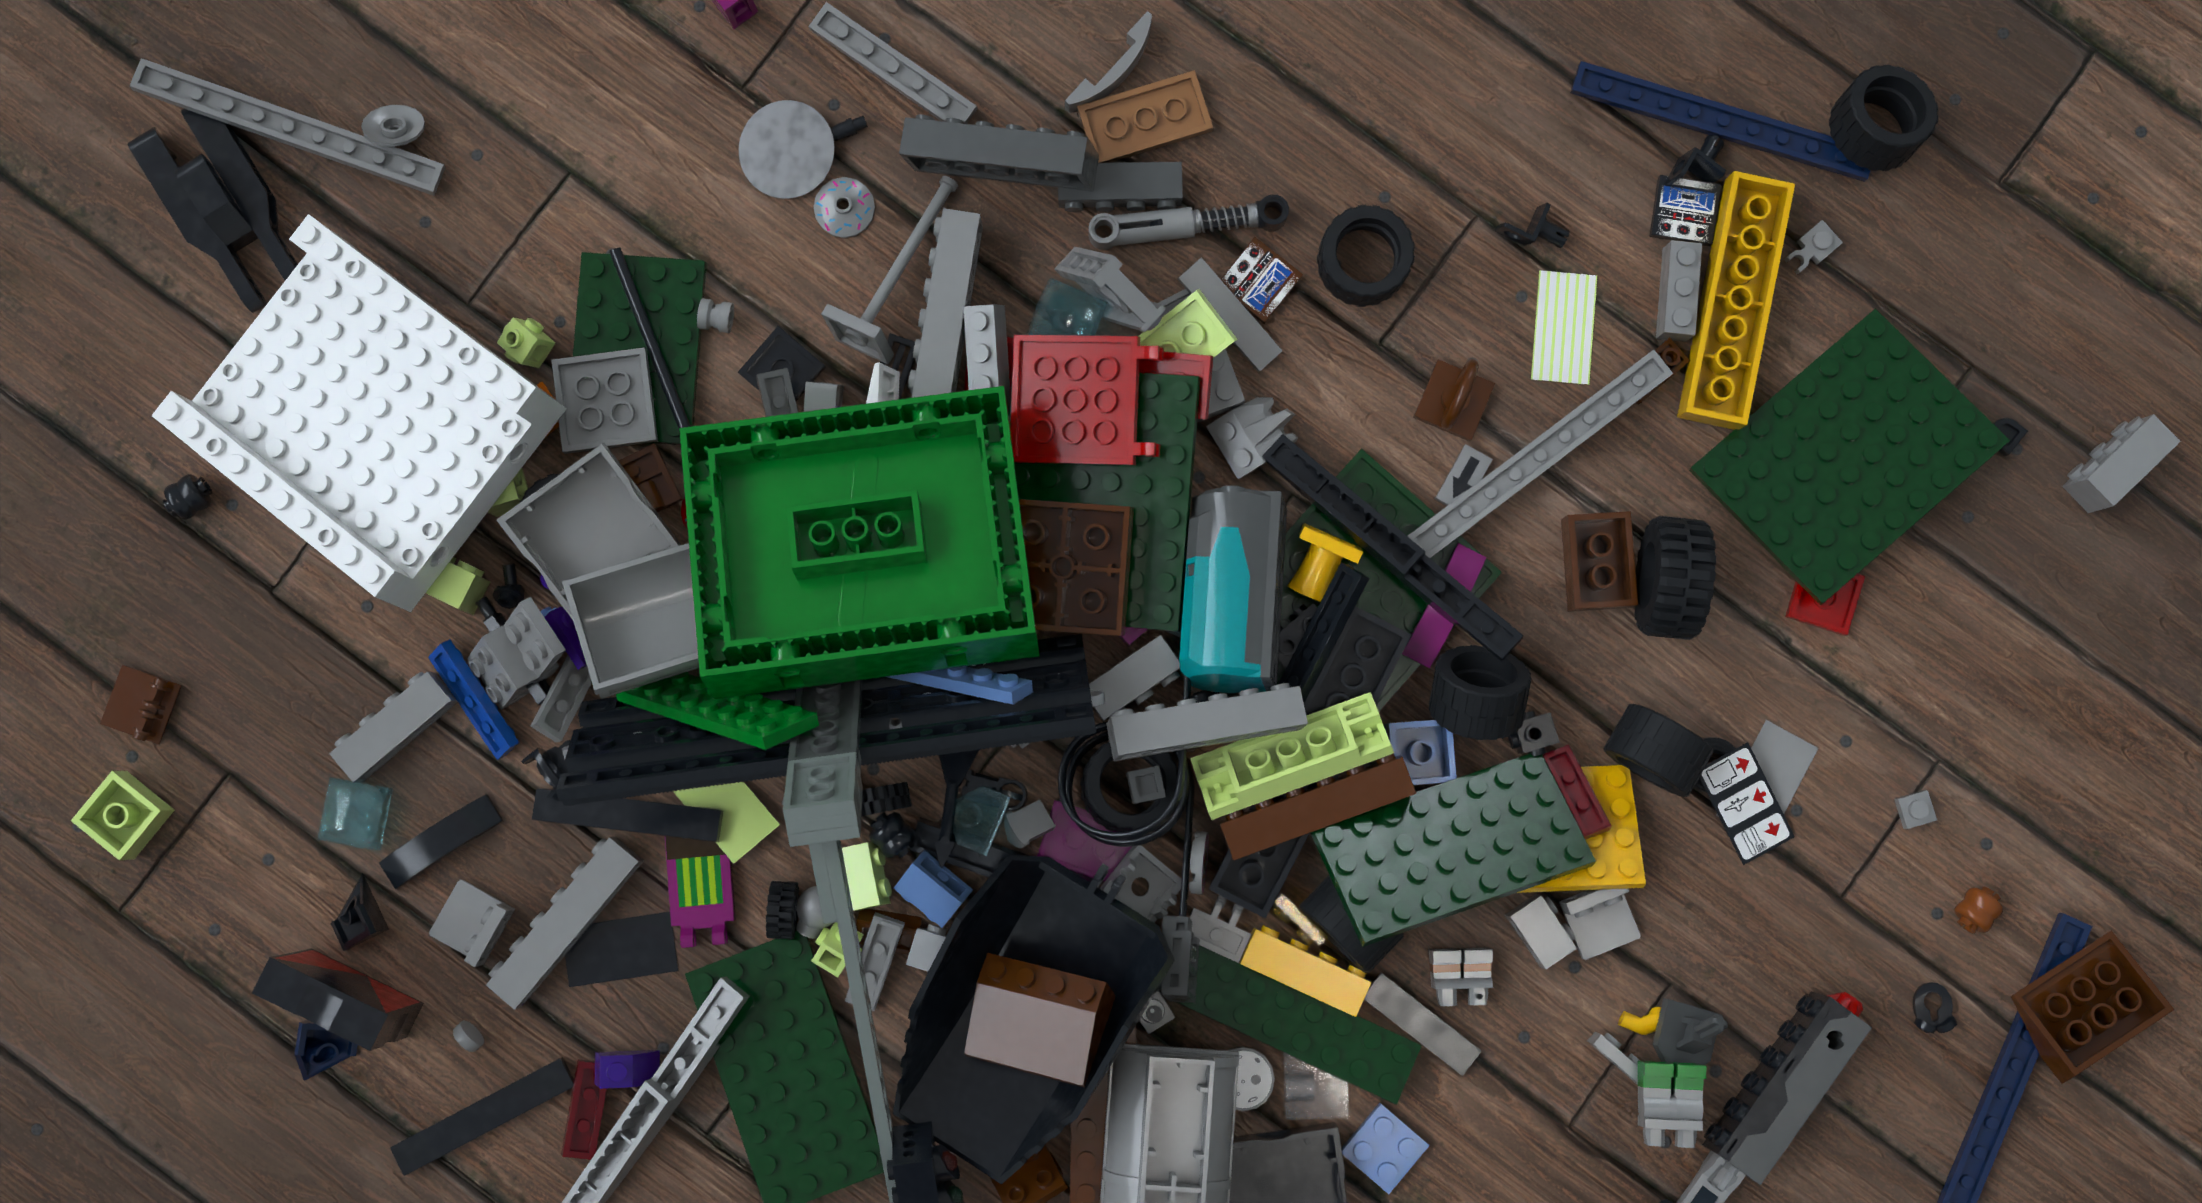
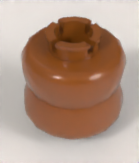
M1985 886L1982 889L1975 887L1968 889L1964 899L1954 909L1955 914L1959 918L1957 923L1960 926L1965 925L1963 928L1970 933L1975 934L1976 930L1982 933L1988 932L1992 928L1994 920L2003 913V907L1998 902L2001 899L2000 896L1996 893L1993 896L1994 891Z

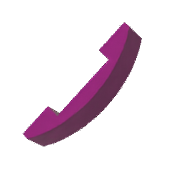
M1458 543L1444 570L1471 592L1486 557ZM1428 604L1417 626H1415L1402 655L1430 668L1454 624L1450 623Z

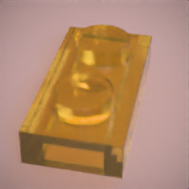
M1282 893L1277 895L1273 903L1276 906L1273 913L1285 924L1289 921L1293 922L1299 928L1296 934L1308 946L1314 942L1320 947L1329 937Z

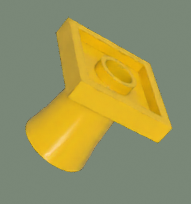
M1303 523L1299 532V538L1311 543L1300 567L1287 586L1300 594L1321 602L1342 559L1346 558L1358 564L1363 551L1354 544Z

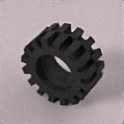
M907 782L862 791L861 816L912 807Z
M772 881L770 883L767 898L768 905L766 907L767 938L794 939L798 921L796 908L799 898V887L797 882Z

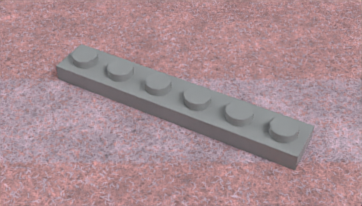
M826 2L808 26L809 30L940 121L945 122L946 118H956L967 124L976 112L977 106L829 3Z

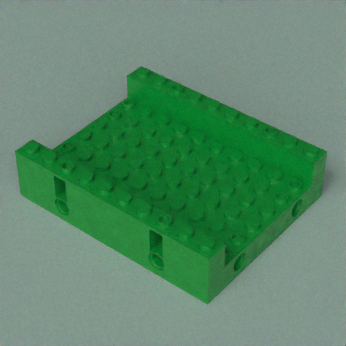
M1004 386L679 428L699 673L701 680L714 699L1040 656Z

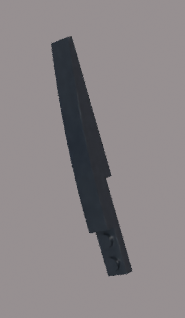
M1284 434L1262 456L1263 460L1349 537L1450 623H1456L1501 662L1523 639V635L1426 556L1425 550Z

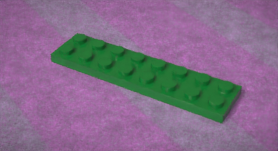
M688 672L616 694L617 701L764 750L819 726L817 713L802 709L801 706L785 704L781 700L765 698L761 694L714 699L701 678L690 675Z

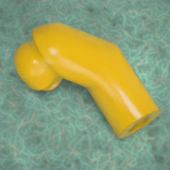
M1653 1007L1648 1015L1641 1018L1623 1011L1618 1025L1641 1035L1653 1033L1656 1031L1661 1007Z

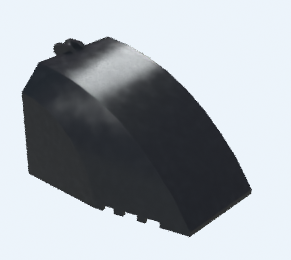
M1008 855L955 918L909 1009L908 1019H910V1027L905 1034L906 1052L901 1059L902 1077L897 1084L893 1114L908 1124L932 1121L934 1138L937 1143L945 1146L949 1151L1000 1184L1004 1183L1020 1169L1034 1153L1037 1154L1050 1139L1060 1134L1066 1125L1071 1124L1078 1118L1175 961L1160 927L1115 899L1126 877L1121 874L1116 877L1108 894L1098 888L1108 874L1109 867L1105 864L1100 866L1090 883L1048 856ZM987 953L1107 982L1116 997L1085 1088L968 1057L964 1054L976 984Z

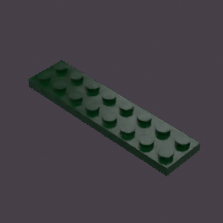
M1200 945L1196 1003L1175 1002L1395 1105L1398 1103L1422 1046L1359 1016L1354 1017Z

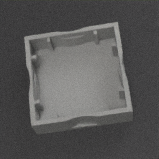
M605 443L597 446L556 478L496 520L523 556L540 571L547 587L571 618L572 614L562 581L681 545Z

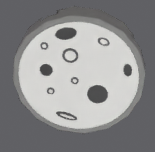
M1244 1046L1231 1048L1229 1050L1239 1051L1240 1056L1236 1110L1248 1111L1256 1109L1267 1101L1273 1091L1275 1077L1272 1065L1264 1054L1253 1048Z

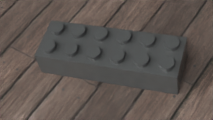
M916 115V118L905 117L899 150L901 157L914 171L1085 191L1094 190L1099 160L1098 152L1088 137H1085L1086 135L1081 132L1068 131L1067 135L1055 134L1054 130L1048 128H1037L1036 131H1027L1024 127L1013 124L1006 125V128H999L985 121H977L975 125L964 124V121L956 118H946L944 122L935 121L933 117L927 115Z

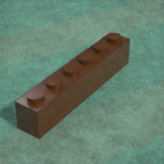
M1393 753L1377 759V764L1365 768L1363 764L1345 771L1347 774L1336 779H1334V776L1315 782V787L1306 790L1301 787L1285 793V798L1276 801L1271 798L1255 804L1256 808L1247 812L1241 809L1225 815L1226 819L1222 820L1220 825L1233 860L1416 794L1403 757L1401 755L1395 757Z

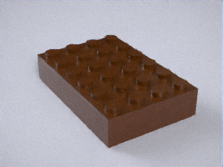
M1019 499L1036 630L1124 636L1134 508L1129 506Z

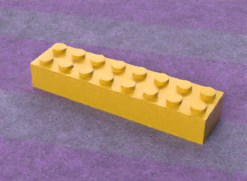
M1733 171L1724 181L1713 244L1711 245L1697 315L1696 334L1692 340L1689 354L1690 361L1687 364L1677 418L1732 430H1739L1748 424L1795 188L1794 183Z

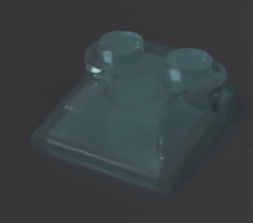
M1050 278L1039 298L1027 335L1095 336L1108 302Z
M330 777L317 839L356 848L381 850L393 788L366 783H353L349 780Z

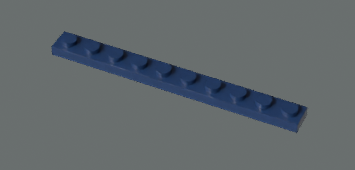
M1583 61L1578 65L1571 94L1707 135H1716L1720 139L1863 182L1869 177L1870 170L1856 165L1851 160L1849 161L1838 150L1834 139L1829 135Z
M2058 913L2029 984L2082 950L2093 926L2064 913ZM2018 1010L1937 1203H1977L2039 1056V1052Z

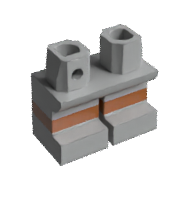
M1488 947L1460 948V950L1457 948L1428 949L1431 987L1436 989L1437 1000L1440 1006H1457V989H1468V1005H1487L1488 988H1493L1491 978L1493 949Z

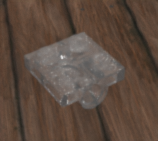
M1283 1054L1286 1120L1349 1118L1347 1082L1290 1055Z

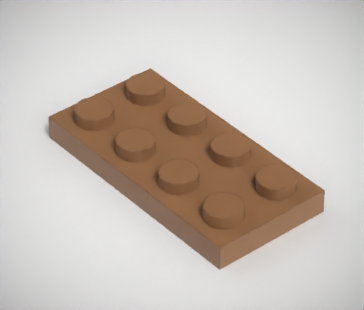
M1195 70L1077 106L1085 135L1099 154L1098 163H1111L1213 131V125Z

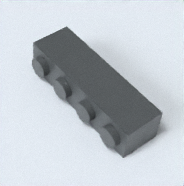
M1182 162L1098 163L1094 190L1085 191L1058 187L1059 208H1065L1067 212H1081L1083 208L1096 207L1097 211L1109 212L1113 211L1114 207H1127L1129 211L1145 210V207L1157 206L1158 210L1182 206Z

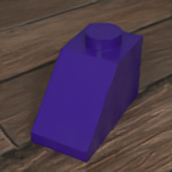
M660 1050L595 1052L594 1084L600 1089L642 1086L644 1081L651 1079L660 1066Z

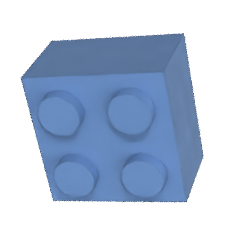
M1436 720L1384 724L1395 757L1399 755L1403 757L1413 785L1444 783L1457 778L1453 733L1441 727Z

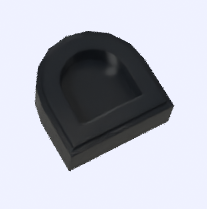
M2002 418L1993 422L2010 440L1999 451L2004 456H2007L2013 451L2028 430L2011 418Z

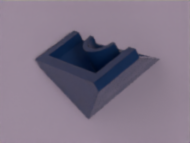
M309 1020L299 1022L294 1055L303 1080L305 1081L351 1056H356L358 1045Z

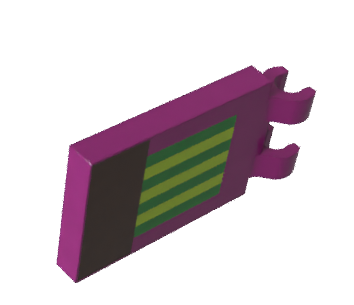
M665 836L671 926L681 925V948L697 946L696 929L712 927V945L728 943L727 921L736 920L732 861L716 842Z

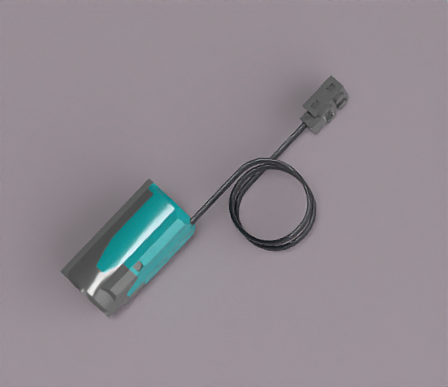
M1231 485L1206 490L1192 497L1179 656L1180 671L1184 675L1183 700L1190 699L1191 685L1201 690L1222 693H1239L1240 691L1258 688L1259 692L1271 691V686L1277 685L1287 508L1282 491H1258ZM1107 722L1096 724V733L1075 737L1064 752L1058 773V790L1061 803L1069 817L1088 836L1104 844L1120 847L1138 846L1160 838L1178 822L1187 804L1179 916L1163 915L1162 934L1175 961L1158 989L1162 990L1161 994L1170 1002L1196 1003L1200 940L1197 937H1193L1192 920L1186 917L1195 795L1193 774L1186 760L1187 749L1173 751L1179 759L1176 789L1170 804L1157 819L1144 827L1132 831L1108 832L1099 830L1080 820L1075 810L1072 796L1073 779L1080 761L1093 747L1109 740L1108 731H1106ZM1106 731V732H1104V733H1101V734H1099V735H1096L1095 737H1093V738H1091L1090 740H1088L1087 742H1085V743L1078 749V751L1075 753V755L1073 756V754H1074V752L1076 751V749H1077L1085 740H1087L1088 738H1090L1091 736H1093V735H1095V734H1097V733Z

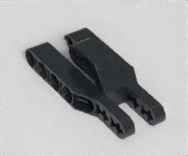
M182 109L181 113L210 161L203 154H200L179 167L175 160L177 158L176 154L166 146L156 132V127L128 142V147L185 240L217 260L249 311L254 313L266 306L267 303L236 252L259 238L284 280L289 277L298 265L279 234L276 198L230 124Z

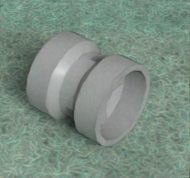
M702 298L697 314L698 329L709 330L713 326L719 332L730 333L734 319V303L724 301L721 304H715L712 299Z

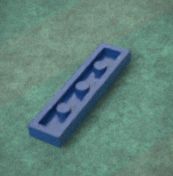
M450 639L441 643L430 654L429 660L496 760L507 756L520 743L515 736L514 730L508 726L498 711L497 705L491 701L481 686L479 678L473 674L465 662L460 650L455 647Z

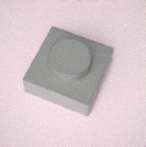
M1922 790L1894 799L1903 829H1910L1937 821L1928 790Z

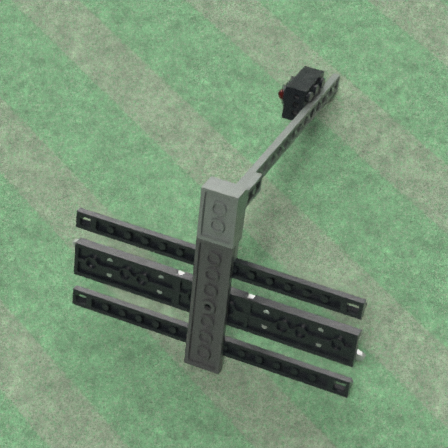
M1082 634L1038 640L1040 656L967 666L975 669L988 668L992 672L999 674H1016L1018 678L1032 680L1033 693L1013 705L889 677L758 693L765 698L781 700L785 704L801 706L802 709L817 713L819 726L764 750L619 702L617 697L582 701L578 718L580 727L583 726L584 728L574 729L569 746L562 748L568 773L560 775L556 791L558 800L562 801L565 806L786 776L783 814L790 847L809 845L823 923H838L890 1203L965 1202L962 1190L951 1181L960 1178L957 1157L952 1152H949L945 1146L935 1144L932 1121L900 1126L892 1125L840 841L860 838L863 791L861 765L889 763L894 760L902 761L910 760L911 758L918 759L919 757L939 756L940 754L947 755L948 753L968 752L969 750L976 751L977 749H989L990 747L993 749L998 746H1014L1019 743L1022 745L1027 742H1043L1048 739L1051 741L1052 739L1080 737L1081 735L1085 736L1096 733L1093 706L1105 703L1104 692L1090 691Z

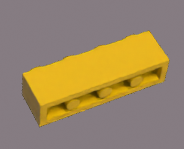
M1263 925L1261 930L1253 928L1252 935L1239 962L1241 965L1354 1017L1357 1016L1372 983L1365 979V972L1352 965H1349L1347 970L1336 965L1338 959L1323 952H1320L1317 957L1307 952L1308 945L1293 938L1290 943L1278 939L1280 932Z

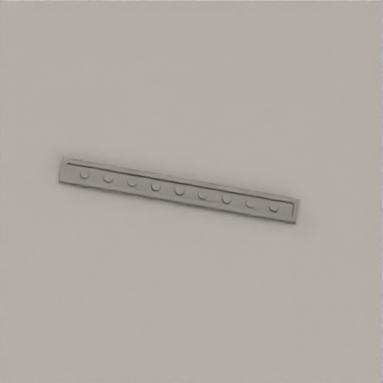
M142 58L130 83L132 91L435 196L445 170V166L442 163L396 147L380 146L371 143L362 135Z
M1652 350L1409 534L1408 537L1425 550L1426 556L1431 558L1673 374L1658 353Z

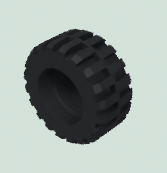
M1658 516L1650 520L1649 525L1645 528L1635 568L1638 605L1634 606L1635 620H1637V628L1647 636L1690 640L1699 635L1706 624V617L1709 615L1710 603L1714 593L1716 544L1715 540H1713V530L1703 520Z

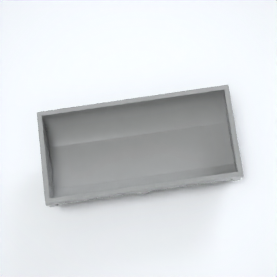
M689 543L562 581L595 694H599L601 699L699 668Z
M1124 1044L1109 1068L1100 1203H1229L1239 1051Z

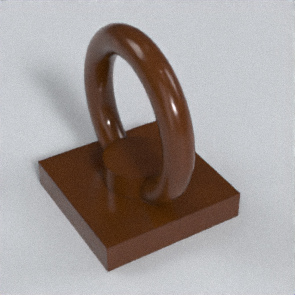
M1438 359L1413 418L1471 441L1495 383L1477 376L1479 364L1474 359L1467 361L1463 369Z

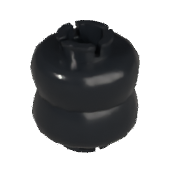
M188 474L183 476L177 483L168 485L164 489L166 499L163 500V504L173 517L178 515L186 520L192 518L198 511L204 510L211 505L209 495L213 494L204 478L199 477L197 479L194 475Z
M883 812L876 818L877 821L874 820L870 824L873 830L869 834V839L872 843L879 846L881 852L887 858H892L896 855L902 858L909 852L907 849L911 850L915 845L911 842L915 837L914 829L905 824L904 819L897 812H893L888 816Z

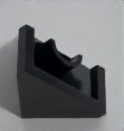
M363 873L339 916L330 923L343 951L389 930Z

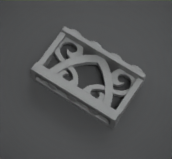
M1074 247L1054 269L1062 278L1075 281L1104 310L1101 316L1107 321L1145 332L1156 327L1162 319L1160 315L1165 311V307L1162 304L1149 301L1119 270L1123 264L1114 255Z

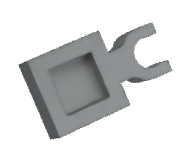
M1821 220L1797 241V244L1802 249L1795 250L1784 261L1787 263L1793 257L1798 258L1801 261V265L1794 272L1799 274L1808 266L1810 258L1817 265L1843 242Z

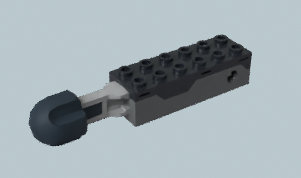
M1812 991L1809 995L1805 994L1796 1005V1010L1798 1011L1791 1020H1786L1777 1032L1779 1037L1773 1046L1769 1045L1764 1049L1759 1057L1761 1063L1754 1072L1750 1071L1741 1082V1087L1743 1088L1736 1098L1731 1097L1722 1110L1724 1115L1718 1123H1713L1707 1129L1704 1135L1706 1140L1702 1145L1709 1149L1710 1152L1704 1159L1698 1173L1676 1203H1724L1728 1196L1739 1186L1744 1177L1759 1185L1762 1184L1872 1029L1871 1026L1858 1018L1863 1011V1004L1846 992L1823 995ZM1666 1199V1200H1661L1659 1203H1673V1202H1671V1201H1669L1668 1199Z

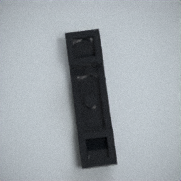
M486 794L429 827L380 861L379 864L393 887L398 889L423 873V870L473 838H478L503 822V819Z

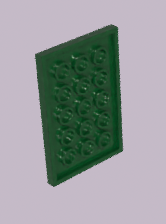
M582 252L573 357L646 348L610 254ZM624 255L692 427L694 425L701 329L697 327V314L700 300L704 298L707 263L703 260ZM647 350L658 442L650 443L681 445L679 429Z

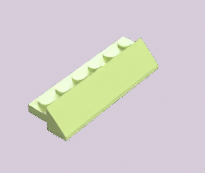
M1371 692L1306 715L1308 724L1301 730L1239 740L1190 758L1211 820L1393 754L1392 745Z

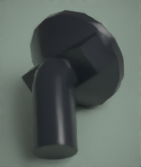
M515 563L502 565L505 585L497 586L492 595L501 607L508 609L517 607L519 602L524 600L525 590L521 585L517 584Z

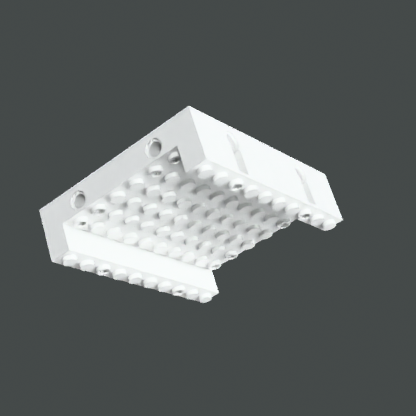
M308 214L289 238V240L306 252L303 259L195 398L191 401L170 391L152 414V417L370 594L411 612L567 408L345 239Z

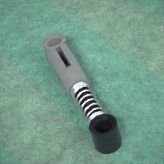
M1271 194L1264 197L1261 201H1255L1254 204H1246V207H1242L1239 204L1237 208H1233L1230 205L1229 209H1225L1222 206L1220 210L1214 207L1212 211H1208L1205 208L1203 212H1200L1198 209L1193 211L1192 207L1119 215L1100 213L1091 219L1088 237L1090 243L1095 248L1108 250L1118 245L1195 237V233H1200L1201 230L1205 233V230L1211 229L1213 232L1217 228L1221 231L1222 228L1227 227L1230 230V227L1235 226L1238 229L1239 226L1247 228L1248 225L1249 228L1258 227V229L1262 228L1266 231L1274 232L1284 226L1289 214V206L1283 197ZM1274 207L1279 210L1281 216L1277 219H1270L1265 215L1264 210ZM1102 225L1111 228L1112 234L1109 237L1101 238L1096 234V229Z

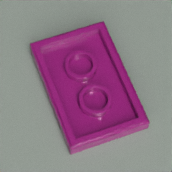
M1054 800L1050 817L1055 824V828L1043 836L1037 856H1048L1069 870L1094 878L1100 866L1105 864L1109 867L1108 874L1103 880L1105 882L1131 847L1112 846L1091 838L1069 817L1062 803ZM1074 806L1080 820L1087 825L1103 831L1117 832L1105 829L1106 827L1094 821V818L1090 813L1088 814L1087 810Z

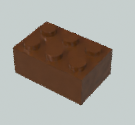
M1631 511L1575 514L1562 518L1561 529L1568 612L1622 609L1637 606Z

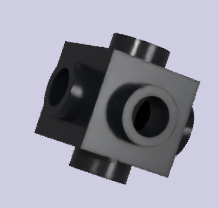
M1534 710L1525 712L1522 727L1515 734H1511L1508 737L1511 748H1516L1518 754L1527 752V754L1531 753L1533 757L1547 753L1545 747L1560 743L1551 712L1536 716ZM1530 729L1533 731L1532 739L1529 736Z

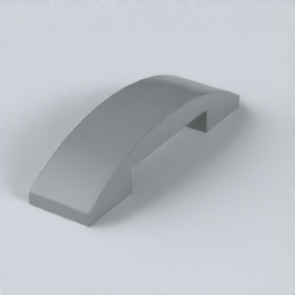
M1147 11L1129 30L1126 43L1131 46L1130 49L1095 86L1085 78L1065 100L1066 111L1069 113L1076 112L1079 105L1105 98L1129 76L1147 45L1152 23L1151 13Z

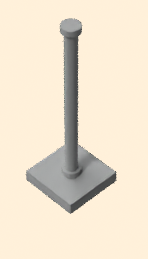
M942 176L939 181V189L861 318L832 305H826L821 315L836 341L889 364L894 353L882 329L873 325L872 322L951 192L956 191L958 184L955 180L948 176Z

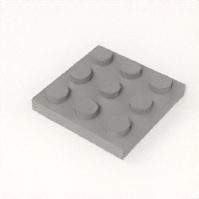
M645 347L551 360L556 401L567 408L559 418L563 453L590 451L602 443H605L608 448L658 442L648 354Z

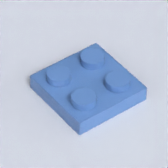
M1379 1103L1343 1145L1342 1154L1386 1193L1390 1194L1430 1145L1384 1105Z

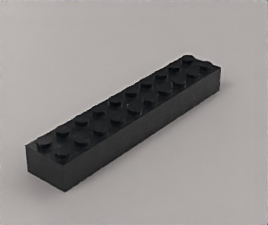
M1355 606L1314 687L1304 702L1306 715L1371 692L1376 704L1411 634ZM1340 773L1334 775V779L1338 778ZM1316 783L1306 785L1303 788L1306 790L1315 787ZM1284 793L1282 795L1276 796L1273 798V800L1276 801L1285 798L1286 795ZM1255 805L1250 806L1248 811L1255 809ZM1309 833L1233 860L1228 848L1209 885V890L1266 919Z

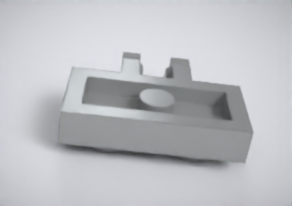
M1221 895L1218 896L1211 914L1193 907L1189 918L1192 920L1193 937L1199 938V945L1239 963L1252 935L1236 927L1244 907L1235 904L1228 923L1218 919V915L1227 900Z

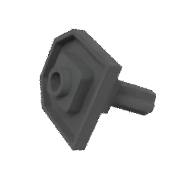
M1663 998L1652 1045L1661 1062L1699 1063L1705 1065L1711 1061L1716 1036L1728 1027V1023L1721 1014Z

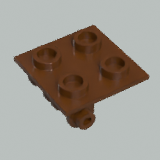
M122 665L100 724L133 735L135 739L147 740L160 745L182 685Z

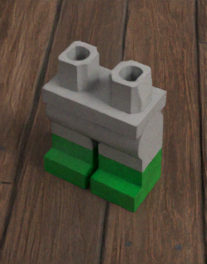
M1638 1060V1126L1643 1127L1645 1145L1665 1146V1129L1675 1130L1676 1147L1695 1148L1697 1131H1703L1704 1079H1706V1065Z

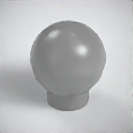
M817 886L806 889L799 896L796 911L799 921L796 930L805 937L817 939L822 929L831 926L833 923H823Z

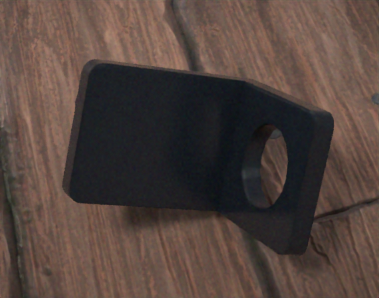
M1708 135L1700 150L1694 147L1678 158L1665 184L1670 186L1682 178L1687 170L1703 182L1714 183L1726 174V170L1717 164L1715 160L1724 147L1723 140H1719L1715 146L1719 137Z
M1544 203L1536 208L1526 232L1506 222L1496 226L1495 232L1523 246L1535 242L1536 238L1540 237L1558 248L1564 246L1567 241L1564 236L1569 237L1570 233L1569 230L1547 220L1546 216L1551 206L1549 203Z

